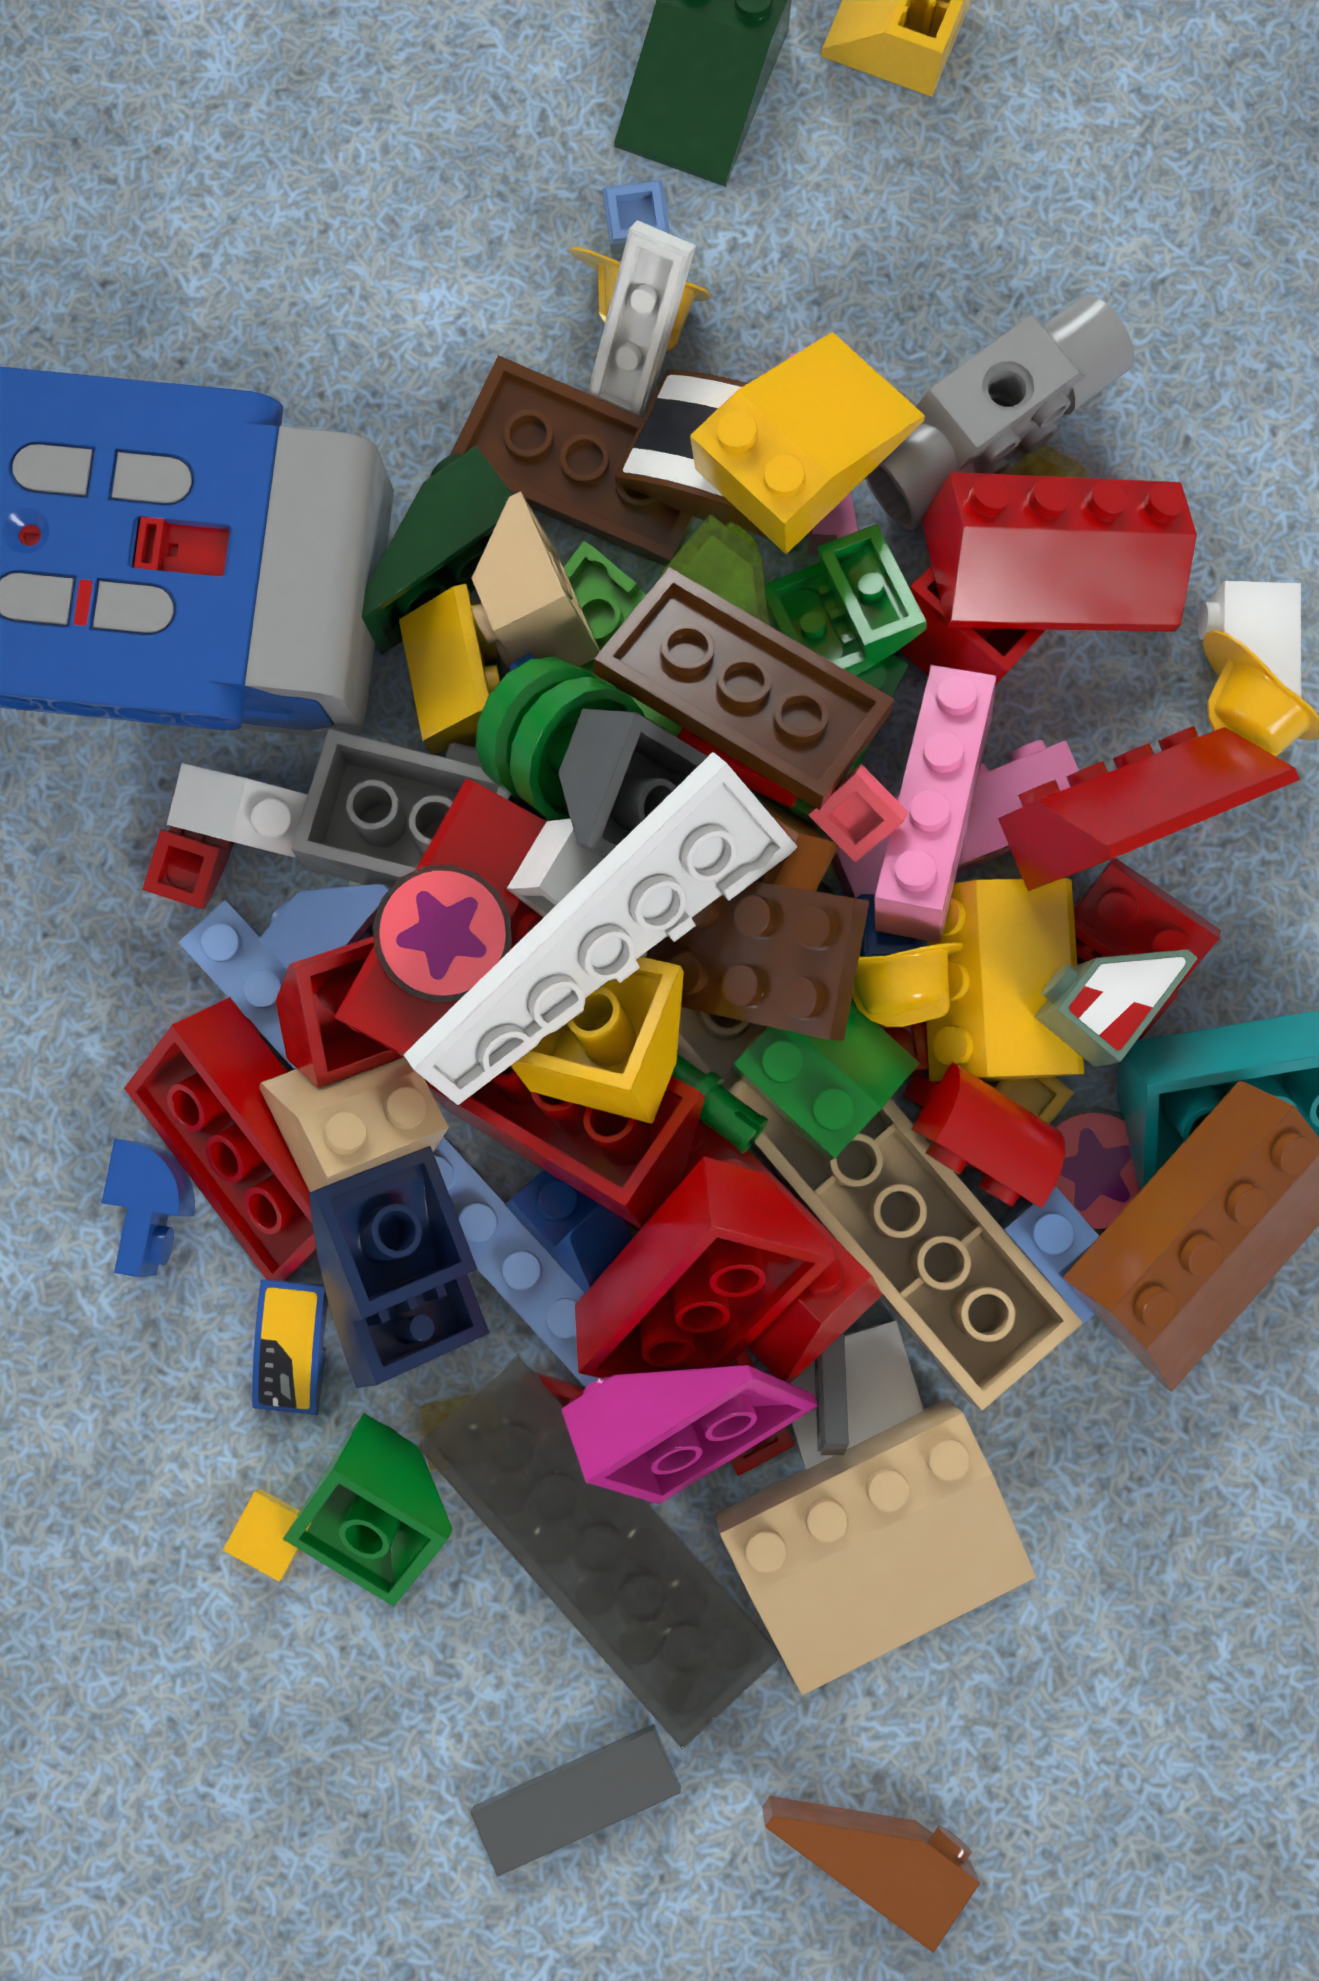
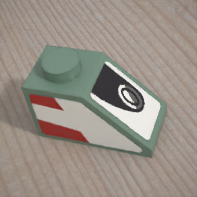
M1187 949L1101 957L1073 967L1066 964L1052 976L1042 990L1041 994L1048 1000L1036 1014L1035 1018L1092 1066L1100 1067L1121 1062L1198 958Z

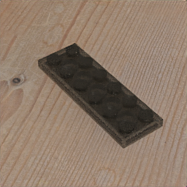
M518 1353L418 1443V1448L680 1748L683 1749L781 1658V1655L775 1645L648 1501L586 1483L561 1411L565 1407L564 1404Z

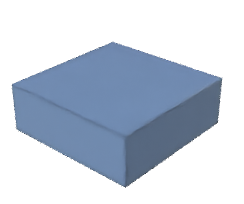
M662 180L603 188L611 253L624 252L629 229L637 220L670 234Z

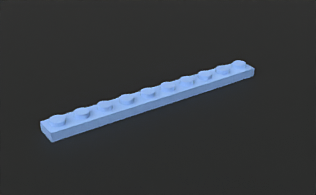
M224 900L178 943L228 997H231L241 1012L295 1070L297 1068L286 1058L275 1002L287 969L258 940L261 936L230 902ZM443 1136L433 1154L477 1270L585 1387L601 1379L578 1373L575 1304L585 1293L505 1206L506 1202L456 1147Z

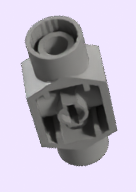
M1085 294L1045 323L1030 314L932 386L916 406L925 415L924 422L865 478L871 492L884 511L904 529L914 530L922 524L921 519L950 472L1003 474L1010 465L1006 460L1022 448L1028 454L1041 448L1055 435L1058 430L1055 424L1063 415L1071 414L1133 367L1135 358L1134 348L1124 324L1104 301L1096 296Z

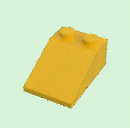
M831 332L738 389L690 435L695 470L777 547L787 554L924 422L925 415L836 334Z

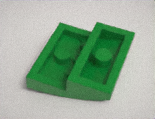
M878 524L818 546L819 563L760 585L764 604L776 630L855 676L886 659L927 629L926 620Z

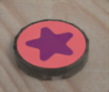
M452 864L423 866L400 877L382 897L373 922L374 952L386 976L407 995L430 1003L458 1002L509 952L512 944L510 914L499 892L478 873Z
M1095 1106L1068 1111L1051 1121L1050 1124L1061 1131L1065 1140L1064 1163L1055 1186L1094 1231L1101 1235L1141 1189L1138 1186L1123 1114L1118 1111Z

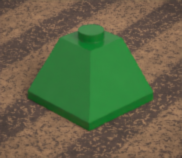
M363 1413L335 1453L300 1509L297 1517L284 1535L283 1540L394 1607L447 1542L453 1528L420 1447L398 1434L391 1427L383 1425Z

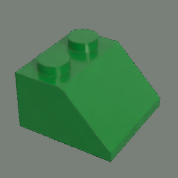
M851 1000L844 1041L827 1040L768 1026L735 1061L731 1070L824 1158L830 1161L835 1159L882 1109L920 1063L876 1022L870 1021L863 1015Z

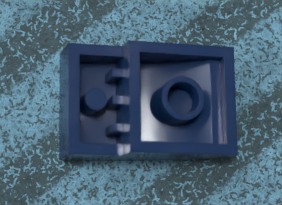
M431 1146L309 1192L312 1225L323 1283L343 1353L356 1388L379 1385L490 1334L467 1275L477 1270V1266Z

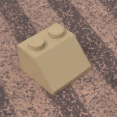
M520 491L510 496L472 576V581L481 600V604L473 607L472 610L483 635L490 644L495 642L498 652L509 671L512 662L528 653H531L536 658L555 656L578 666L594 660L600 652L557 551L522 492Z
M404 1057L317 1088L298 1069L264 1081L259 1086L309 1192L431 1146L434 1152L449 1128L425 1079L413 1070Z

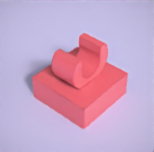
M860 764L840 782L821 810L813 806L809 816L854 862H857L904 822L908 811Z

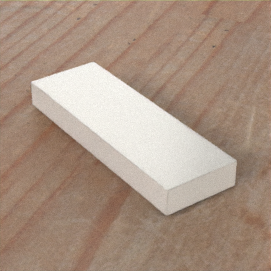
M638 220L630 227L587 394L644 417L655 392L696 245Z

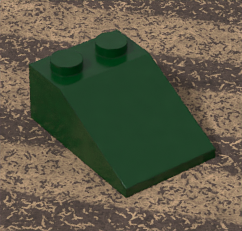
M656 0L618 127L614 147L726 187L789 31L792 0Z
M474 446L463 455L459 453L452 454L435 466L430 478L424 481L365 588L362 619L375 642V647L381 655H384L403 641L399 619L453 586L466 584L469 594L476 589L472 576L508 498L513 495L477 446Z

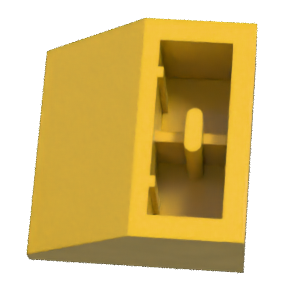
M842 0L823 45L821 57L933 97L971 0Z
M466 584L451 587L399 619L422 741L431 755L447 752L449 744H454V742L471 747L476 746L478 720L488 696L501 681L498 666H488V662L499 660L495 642L490 644L483 635L472 610L477 605H473Z

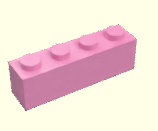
M931 665L898 802L908 813L904 822L892 831L889 836L875 894V931L941 943L992 719L995 675Z
M1043 740L1024 745L1008 755L1010 763L988 771L985 763H981L957 873L1011 852L998 818L1022 807L1018 797L1019 794L1055 779L1060 791L1070 788L1066 776L1079 771L1066 740L1046 748ZM890 834L857 862H854L838 847L831 863L846 897L857 898L861 894H876Z

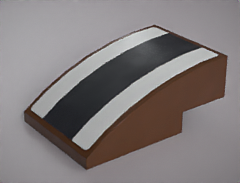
M666 369L616 473L615 482L726 531L729 530L731 524H734L770 540L695 470L690 435L738 389L748 383L717 375Z

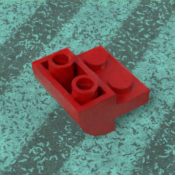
M1117 858L1111 859L1082 898H1078L1073 905L1077 965L1101 957L1187 949L1198 958L1137 1039L1142 1040L1178 996L1179 987L1220 939L1221 930Z
M953 1061L939 1084L914 1075L902 1097L921 1108L911 1130L931 1142L925 1154L958 1174H961L965 1165L970 1166L984 1175L978 1187L1011 1207L1014 1206L1020 1197L1043 1208L1058 1181L1064 1163L1065 1140L1061 1131Z

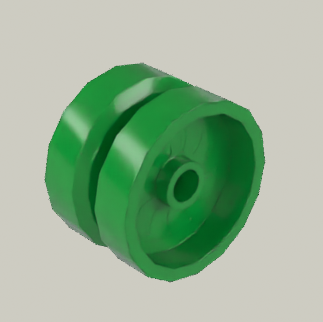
M555 656L530 659L507 673L488 696L478 720L476 751L483 772L498 787L514 798L524 801L532 810L548 821L571 819L558 772L582 709L635 712L645 718L644 712L629 694L609 683L598 680L592 673L572 662Z

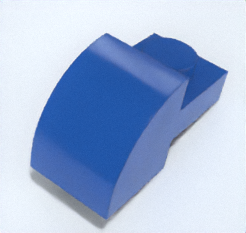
M114 1139L102 1203L127 1208L114 1273L134 1277L157 1275L158 1266L167 1264L173 1248L174 1229L167 1226L168 1215L178 1217L194 1216L195 1195L192 1182L178 1160L167 1151L147 1143Z

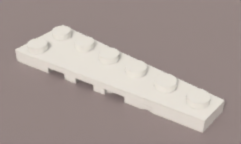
M712 752L404 1054L405 1058L413 1070L459 1105L536 1047L543 1037L557 1031L584 1010L585 998L609 980L616 979L619 983L640 968L636 961L637 958L667 936L675 942L696 926L692 920L694 915L721 895L728 900L732 899L789 856L797 848V845L730 766Z

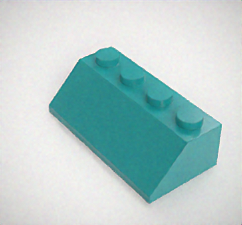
M1319 1010L1136 1040L1122 1061L1118 1062L1117 1098L1122 1119L1125 1121L1131 1157L1138 1186L1141 1190L1239 1080L1294 1105L1319 1137Z

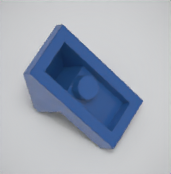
M545 1170L541 1171L505 1205L584 1293L587 1292L632 1240L624 1218L601 1204L598 1205L593 1199Z

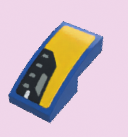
M262 1279L260 1281L253 1355L252 1408L318 1415L326 1349H322L328 1308V1298L324 1285Z

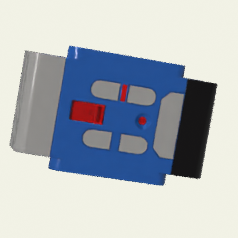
M0 367V708L229 731L242 729L326 738L328 729L351 735L363 733L375 642L362 619L364 594L369 580L387 549L394 489L377 446L372 441L351 433L281 426L283 405L271 396L258 392Z

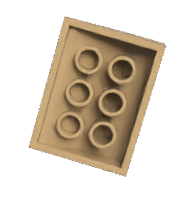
M949 1398L848 1448L844 1455H834L807 1470L804 1469L715 1513L720 1536L801 1695L1036 1578L993 1473L963 1412Z

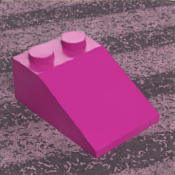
M749 1365L604 1377L590 1383L583 1390L581 1397L562 1408L561 1411L586 1483L660 1504L819 1405L813 1393Z

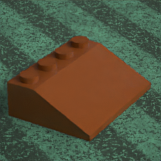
M1239 1080L1064 1275L1063 1279L1169 1391L1172 1392L1319 1226L1318 1135L1294 1105Z

